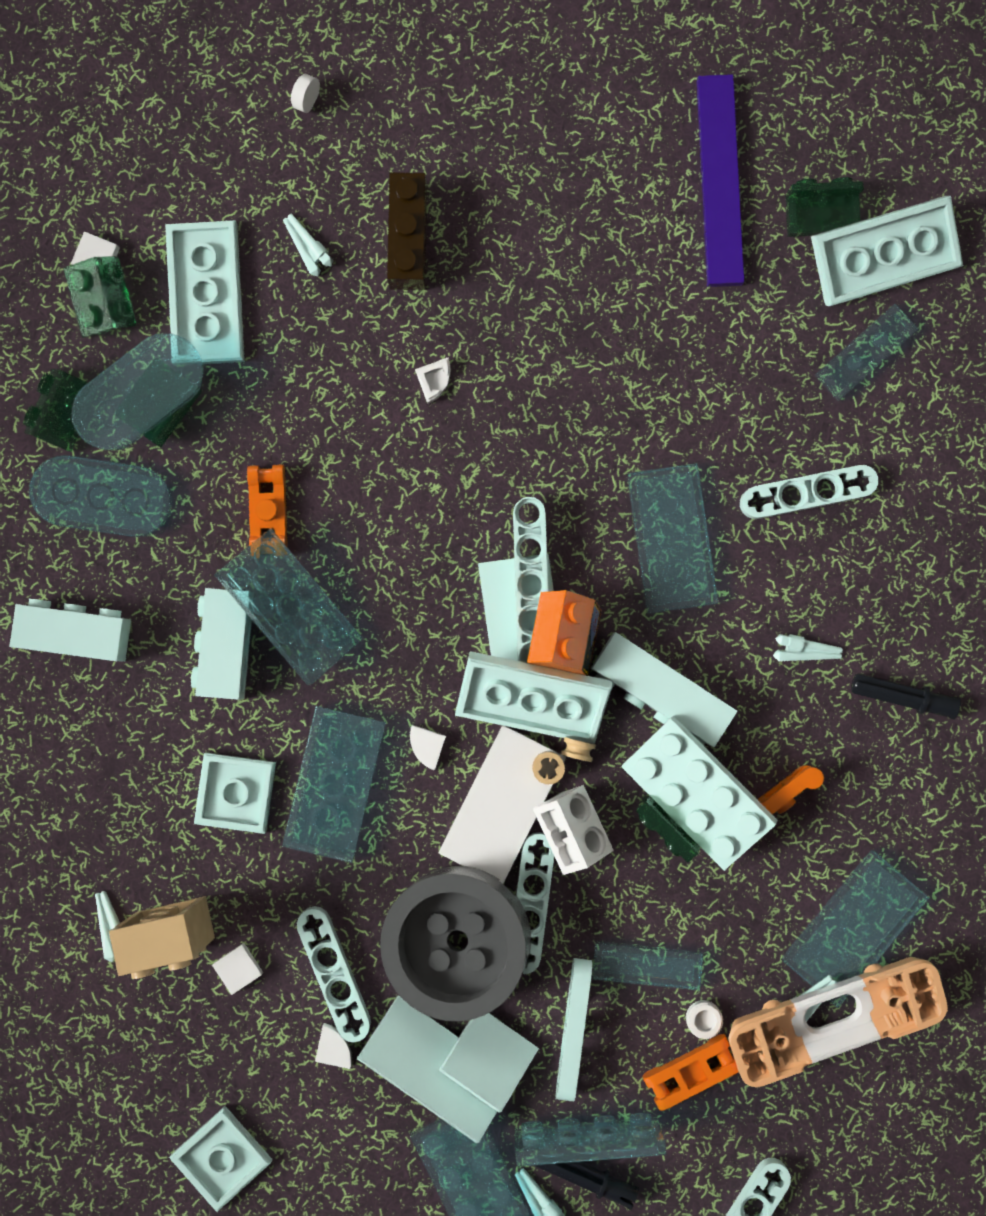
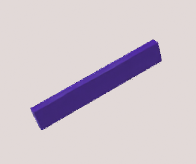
M733 74L698 76L696 82L707 287L742 286L744 283Z

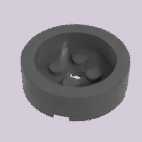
M467 866L440 868L417 879L397 898L390 908L381 933L380 949L383 967L395 991L417 1011L444 1021L472 1020L484 1016L499 1007L517 986L530 955L531 932L529 921L517 896H514L499 881L500 879L492 874ZM460 930L464 932L468 938V945L460 950L454 947L448 939L452 931Z

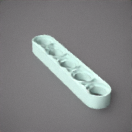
M534 497L522 498L516 503L513 511L517 657L519 662H524L523 654L530 647L533 631H529L523 626L522 617L527 611H537L541 592H548L546 513L544 505ZM533 504L538 508L540 515L536 522L528 524L519 518V510L523 505ZM528 539L537 541L541 548L539 556L531 560L524 558L520 553V545ZM535 575L539 577L542 583L539 593L527 595L523 592L521 581L525 576Z

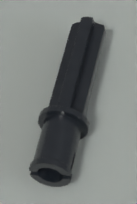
M861 673L855 674L851 683V692L853 694L917 709L918 714L928 712L955 720L960 711L961 699L959 697L932 692L926 686L920 689Z
M540 1145L535 1152L533 1158L534 1166L596 1193L597 1199L604 1197L626 1207L628 1210H632L634 1206L632 1202H636L639 1187L611 1176L609 1170L601 1172L544 1145Z

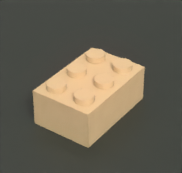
M206 896L138 911L109 930L118 976L131 974L132 979L152 975L155 973L154 969L168 965L170 971L188 967L192 964L191 960L198 958L200 952L207 950L206 946L215 938Z

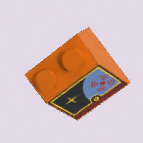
M567 590L541 592L527 663L589 676L601 616V609L596 600Z

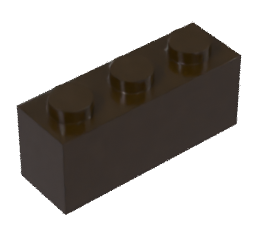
M389 173L387 280L390 290H425L427 181L425 173Z

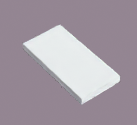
M502 725L438 853L462 866L480 869L500 879L499 881L503 884L536 819L533 808L545 801L553 785L543 784L535 778L532 771L533 761L538 754L545 751H552L558 754L563 762L566 756ZM549 758L543 759L541 761L542 768L538 772L543 777L548 774V778L555 776L554 768L558 765V762L553 758L551 762H549Z

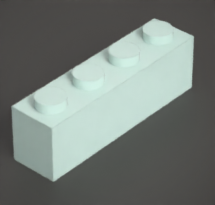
M616 632L611 635L591 666V669L596 672V678L612 681V688L616 685L627 692L624 696L625 700L641 710L645 704L655 710L657 713L653 718L662 724H665L674 715L703 746L706 743L711 747H715L737 713V710Z

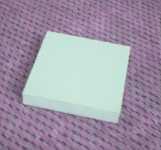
M204 753L194 824L265 834L267 831L276 762Z
M488 1013L468 1022L439 1071L499 1113L504 1109L539 1048Z
M226 1106L217 1112L169 1157L216 1212L271 1164L273 1160Z

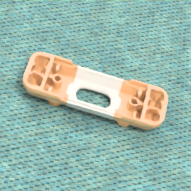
M908 957L885 966L871 964L865 969L863 974L784 1002L770 1000L764 1004L762 1010L735 1019L729 1034V1044L744 1083L751 1087H761L799 1074L804 1071V1067L877 1040L886 1037L897 1039L941 1022L948 1011L947 1000L939 972L928 960ZM845 994L855 998L856 1009L852 1015L816 1028L806 1023L805 1014L811 1006Z

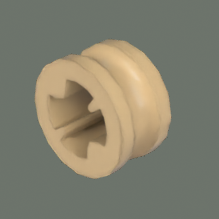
M567 737L564 738L567 747L561 751V755L592 762L593 757L590 756V751L595 749L596 744Z
M545 751L535 757L532 771L539 782L554 784L563 777L565 765L558 754L552 751ZM545 758H549V762L552 761V758L558 762V765L554 768L556 775L548 778V774L543 777L538 772L542 768L541 761Z

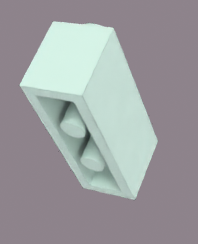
M205 588V595L199 597L198 616L202 617L201 631L196 632L194 642L195 652L199 653L198 667H193L191 675V687L196 688L195 696L236 700L245 698L254 593Z
M29 599L28 605H15L9 647L110 661L126 660L131 619L121 618L122 611L100 608L99 615L86 613V606L64 603V610L50 609L51 601Z

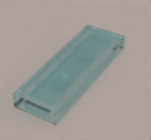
M894 304L817 372L815 376L839 401L919 329Z
M595 941L592 979L700 990L703 953Z

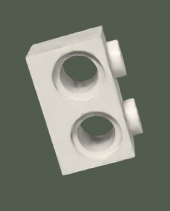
M584 785L561 792L533 808L563 875L588 868L614 851Z

